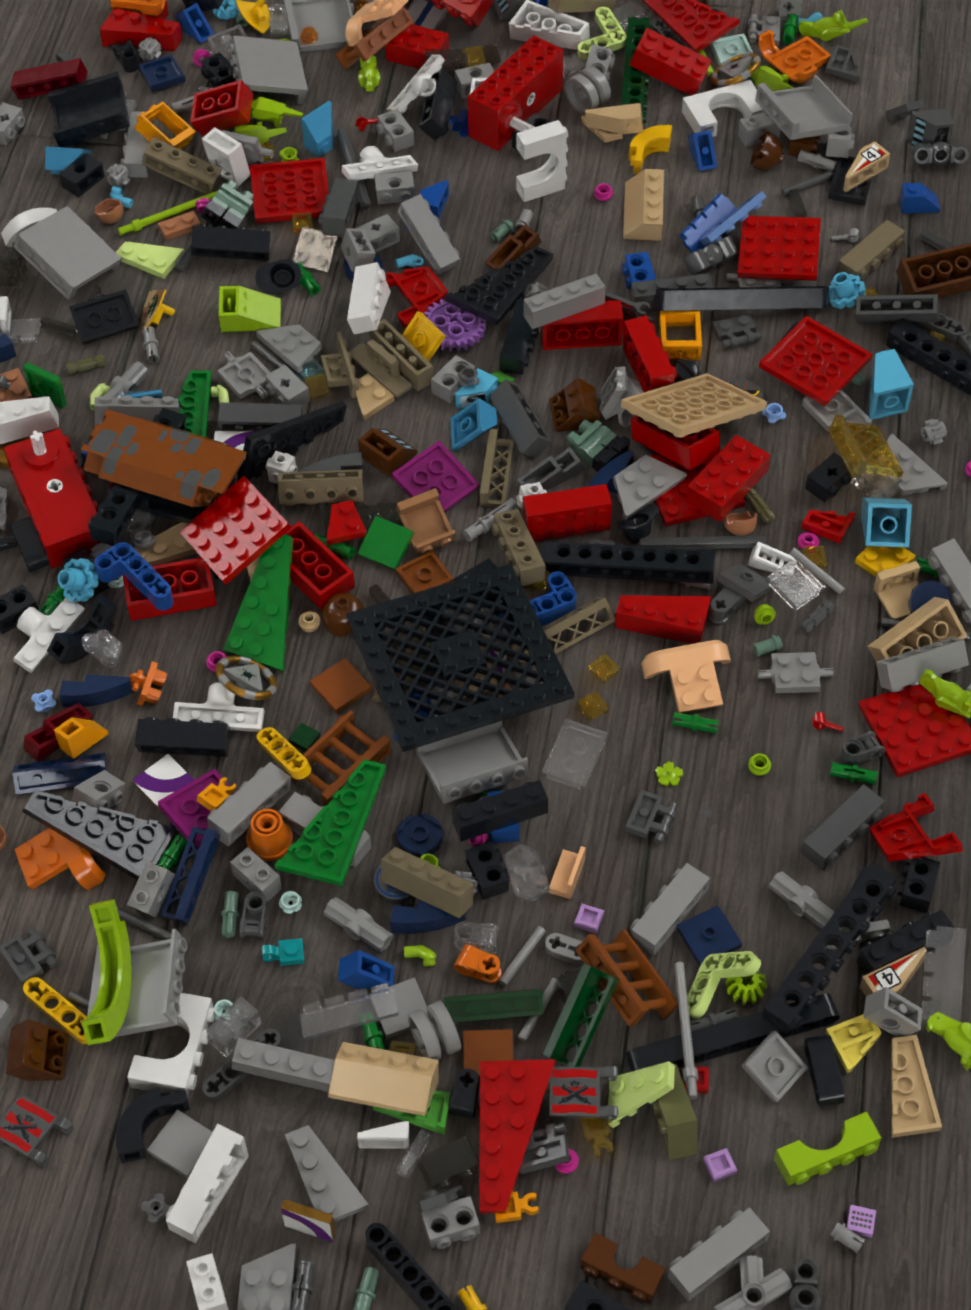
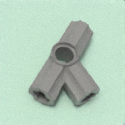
M746 1256L739 1259L741 1291L716 1305L713 1310H762L765 1305L791 1291L793 1286L790 1278L781 1268L763 1277L762 1258ZM755 1294L759 1297L760 1301L756 1303L751 1302L747 1299V1295Z

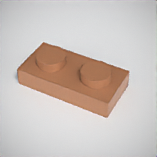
M194 211L158 223L159 229L166 241L192 232V226L201 225Z

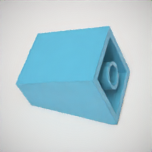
M895 349L875 354L869 394L868 417L871 420L908 411L914 384Z
M862 498L861 521L865 545L909 547L912 504L905 499Z

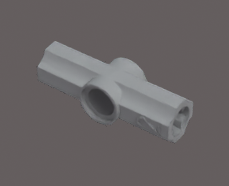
M141 362L133 363L121 377L116 376L112 380L110 390L105 395L111 398H120L121 394L137 392V386L149 374L148 369Z
M783 871L778 872L769 883V889L785 900L789 909L794 914L800 917L805 916L820 929L824 928L835 913L819 900L818 895L812 888L807 885H799Z
M337 897L331 899L324 910V915L343 927V930L349 937L357 941L361 939L379 952L385 951L393 939V934L375 923L366 911L362 909L355 910Z

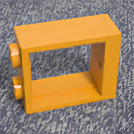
M163 101L158 105H152L146 113L143 111L136 119L138 122L135 129L149 142L154 137L178 149L187 146L196 132ZM158 119L175 137L170 140L151 122Z
M660 311L659 335L662 340V348L664 352H668L669 359L701 360L700 311ZM694 326L695 340H667L666 327Z

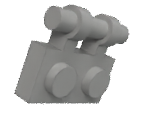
M751 14L748 20L749 30L747 32L749 42L755 43L756 40H759L760 34L770 29L774 32L776 46H779L781 17L763 16L762 20H758L756 14Z

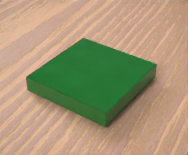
M29 362L23 366L31 395L38 398L49 396L52 403L62 409L67 405L59 376Z
M375 516L357 554L396 571L414 532Z

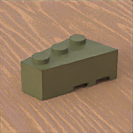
M674 1064V1089L651 1103L653 1114L657 1116L659 1131L662 1134L669 1160L698 1154L697 1118L676 1064Z

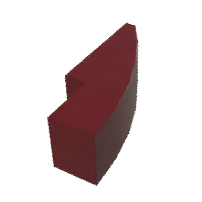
M77 703L43 720V727L25 735L23 749L38 762L60 748L54 732L55 728L71 717L92 720L93 715L80 703Z

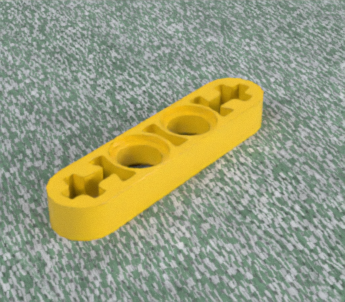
M267 727L258 732L256 738L262 749L294 779H304L311 773V767L307 759L274 728Z
M38 977L28 979L23 985L26 998L79 1043L87 1045L85 1034H82L81 1029L78 1027L81 1024L83 1028L81 1021L87 1016ZM32 987L39 988L43 996L40 998L37 992H31L30 989ZM50 999H57L59 1001L58 1005L52 1009L45 1007L46 1002ZM67 1013L76 1015L74 1021L70 1023H65L62 1019Z

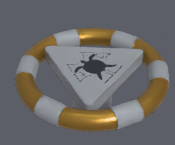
M743 53L727 59L711 74V82L718 87L744 82L758 69L761 59L755 53ZM753 61L752 66L749 69L745 70L746 67H749L751 62ZM721 73L730 79L718 80V76Z
M228 656L222 658L216 664L215 673L218 681L224 688L237 696L249 700H265L271 698L277 691V681L274 674L263 664L251 658ZM230 664L243 665V666H237V667L226 668V667H227L228 665H230ZM260 673L269 682V687L263 692H261L262 683Z

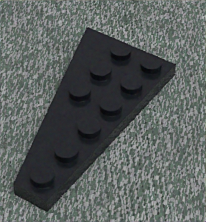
M536 246L521 254L519 259L513 262L508 261L504 267L500 269L495 268L478 277L469 286L464 285L456 293L453 294L451 292L447 294L445 301L494 325H498L515 305L516 300L520 299L524 294L527 286L533 283L553 260V253Z

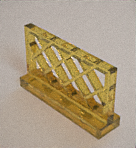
M835 414L829 433L852 478L860 479L862 473L895 477L902 476L903 471L878 426L846 422L843 415Z

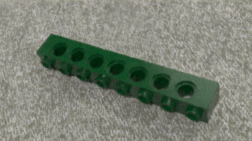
M628 17L621 105L641 103L643 123H646L647 112H643V110L647 111L648 99L644 98H648V87H645V85L649 86V75L630 66L629 63L646 28L653 30V26H649L650 18Z

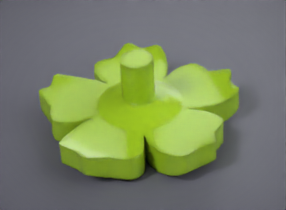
M668 761L666 764H663V768L658 766L655 769L657 778H659L658 783L668 786L669 783L673 787L679 785L680 777L683 776V769H680L678 766L674 768L673 762Z

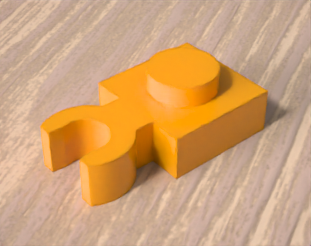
M223 777L220 779L218 786L211 783L200 792L196 801L210 811L218 809L229 795L234 794L236 784L234 783L230 787L225 786L227 778Z
M513 1192L507 1212L495 1213L496 1224L522 1220V1212L528 1215L538 1214V1206L530 1207L528 1205V1202L537 1200L536 1193H528L524 1198L519 1199L518 1192Z

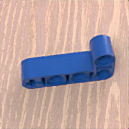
M120 542L96 557L95 568L99 575L98 578L102 582H111L123 574L157 609L168 610L173 606L174 600L170 585L130 544Z
M556 571L549 574L547 579L548 594L530 600L541 626L549 624L576 609V591L562 572ZM500 613L498 617L503 618L505 614ZM505 628L506 631H507L509 634H511L512 630H511V629H508V628Z

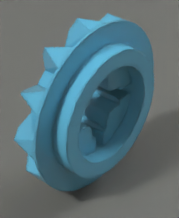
M223 0L219 9H213V14L220 19L236 17L239 14L236 0Z

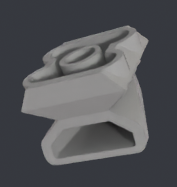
M625 366L615 367L601 388L599 410L605 420L618 413L619 424L627 428L631 424V418L636 415L630 414L629 411L621 407V399L644 392L640 382L628 377Z

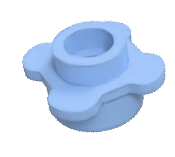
M771 403L765 410H762V415L766 416L771 424L786 418V413L783 412L782 406L778 403Z
M45 690L39 694L35 693L32 695L31 699L35 702V710L37 712H49L56 706L57 703L53 700V692L51 690Z

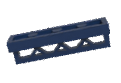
M106 753L77 756L74 759L68 757L14 765L12 775L15 793L17 795L31 793L35 790L45 791L77 786L101 771H107Z
M196 827L192 828L160 916L183 924H189L220 839V835L216 831L207 828L206 831ZM197 834L204 836L198 850L194 845ZM196 856L193 867L189 872L186 863L190 858ZM188 878L183 894H181L178 885L181 881ZM180 900L175 915L170 914L171 904Z

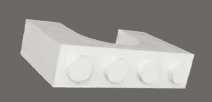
M751 80L684 97L682 102V113L694 133L711 130L712 137L717 134L718 121L711 112L716 108L731 107L737 109L744 118L765 111L755 101L757 89Z
M559 120L516 133V148L524 160L550 153L549 159L543 166L534 171L516 176V191L523 202L565 189V181L567 180L566 166L568 165L566 159L568 131Z
M186 993L180 994V1014L178 1015L177 1025L184 1028L190 1034L186 1048L180 1054L170 1059H155L134 1055L127 1077L131 1088L149 1091L159 1087L163 1094H168L171 1091H186L187 1097H189L190 1090H194L196 1086V1069L201 1067L203 1062V1045H207L209 1041V1024L215 1020V1008L211 998Z

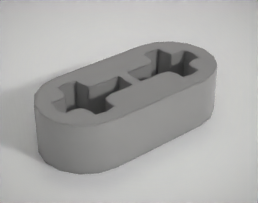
M552 933L546 938L545 950L549 956L579 966L584 963L580 957L575 956V950L583 941L560 933ZM556 942H559L560 946L553 949L552 944L554 945Z

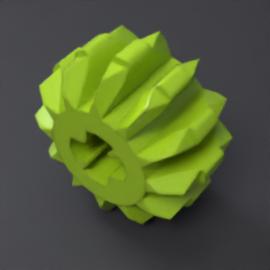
M760 969L751 976L726 979L727 994L733 995L734 1002L742 1000V1005L745 1006L747 1001L754 1005L757 999L761 1000L764 997L763 992L766 991L767 984L765 983V974H759Z

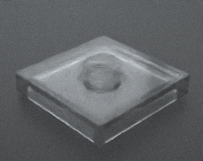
M795 558L769 575L765 580L794 611L822 593L826 588L811 571Z

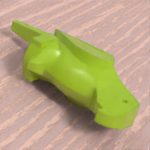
M839 10L832 17H824L814 22L800 21L799 31L801 36L817 37L823 41H828L867 23L868 19L864 18L848 22L842 10Z
M372 55L364 62L360 58V67L362 69L358 75L361 87L366 89V92L374 91V88L379 86L380 73L376 68V56Z
M760 66L750 76L755 82L754 85L758 87V84L765 83L771 91L794 88L787 84L789 75H780L768 66Z
M258 97L252 101L250 118L270 121L274 124V127L279 128L283 115L302 118L303 113L285 107L286 104Z
M257 122V125L237 126L232 132L257 137L261 144L268 142L270 137L285 133L287 130L286 127L267 129L262 125V122Z
M924 670L919 683L934 696L935 703L939 707L970 718L971 691L963 690L956 683L943 680L933 674L934 671Z
M940 1012L930 1016L925 1025L927 1031H933L942 1036L947 1045L961 1057L960 1062L967 1071L971 1069V1024L956 1021Z

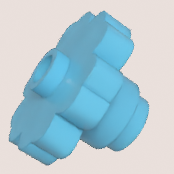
M846 272L836 274L831 281V285L828 286L829 302L832 307L842 309L845 306L851 308L856 305L857 296L866 295V287L864 282L860 280V277L853 274L848 275Z
M80 558L79 560L71 559L65 564L64 570L59 572L57 578L60 587L64 589V597L73 602H86L89 598L93 597V589L98 586L99 577L98 573L94 571V563L88 559Z

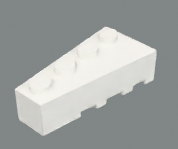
M530 0L524 2L509 22L510 39L527 42L535 35L557 47L578 50L580 42L590 39L588 22L564 13H557L551 8Z
M378 262L355 267L347 321L353 334L377 330L391 293L386 282L385 272L383 269L381 270Z
M49 396L0 402V444L31 436L33 431L36 430L37 433L59 428L58 412Z
M217 1123L186 1184L182 1187L178 1199L166 1214V1223L169 1230L193 1243L197 1242L249 1157L243 1136Z

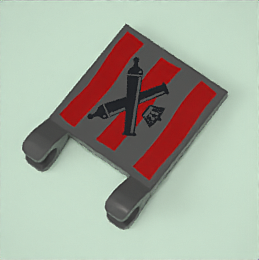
M605 291V301L621 300L623 318L627 320L646 316V313L641 311V309H650L647 302L635 303ZM647 316L650 323H654L653 318Z
M555 1066L549 1080V1117L617 1119V1106L600 1107V1079L615 1081L618 1075L617 1067Z
M20 1094L0 1119V1142L29 1158L39 1167L44 1168L49 1160L44 1152L37 1150L39 1145L54 1126L65 1135H69L74 1127L71 1125L70 1120L58 1116L23 1094Z

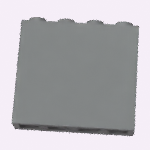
M283 0L290 39L293 42H297L299 53L345 47L348 44L345 37L346 25L353 16L352 14H354L352 0Z
M233 36L232 43L228 45V53L231 54V66L234 67L233 78H236V81L242 80L252 91L295 94L297 104L305 103L308 88L297 42Z
M814 75L812 85L780 91L772 92L765 83L758 84L755 101L790 140L847 131L850 128L853 113L817 75Z
M68 206L19 233L13 246L68 300L74 297L78 288L109 269H112L114 272L117 271L122 259Z
M502 721L415 748L416 755L443 804L529 777L527 757L521 758L503 728Z
M172 929L171 939L130 947L132 965L131 995L124 1023L115 1037L177 1025L178 1015L180 1014V994L183 991L182 974L185 971L184 956L185 951H187V942L176 929ZM98 944L87 1016L94 1007L100 984V953Z

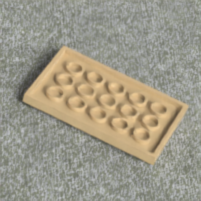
M708 373L621 399V407L629 411L630 414L637 415L643 418L644 421L651 422L657 425L658 428L667 430L679 438L692 433H698L707 428H714L716 425L728 423L735 419H741L750 414H756L759 411L765 410L767 406V401Z

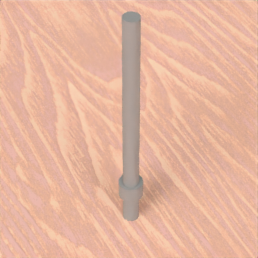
M677 962L674 966L685 1066L682 1070L683 1080L686 1082L689 1099L694 1100L698 1098L696 1084L698 1070L694 1065L685 968L683 962Z

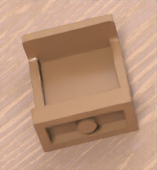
M436 488L397 503L396 511L403 527L414 532L410 543L416 555L420 553L424 555L434 550L437 546L445 547L453 543L456 532L452 530L439 502V494Z

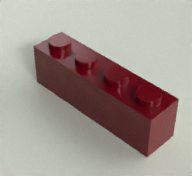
M81 58L14 71L10 87L18 100L46 95L48 92L86 81L88 71Z

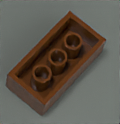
M971 243L901 259L896 273L905 295L938 294V298L971 290Z

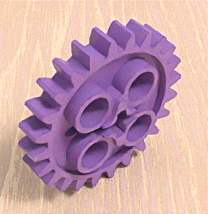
M442 299L440 304L434 302L433 308L428 306L427 312H424V315L446 335L441 343V350H444L446 347L449 348V352L453 348H456L459 352L460 347L467 350L468 345L474 347L475 342L480 343V338L484 337L486 320L451 303L444 302Z

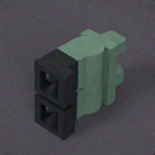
M232 180L227 184L223 183L213 199L205 207L201 218L216 226L223 216L219 226H225V222L232 226L233 229H236L250 209L254 195L249 191H244L243 194L236 191L238 185ZM208 211L215 215L217 218H211L208 215Z
M585 419L579 426L581 435L571 432L567 436V444L573 448L574 453L597 472L619 455L629 451L630 447L629 438L625 436L619 437L598 420L591 423Z

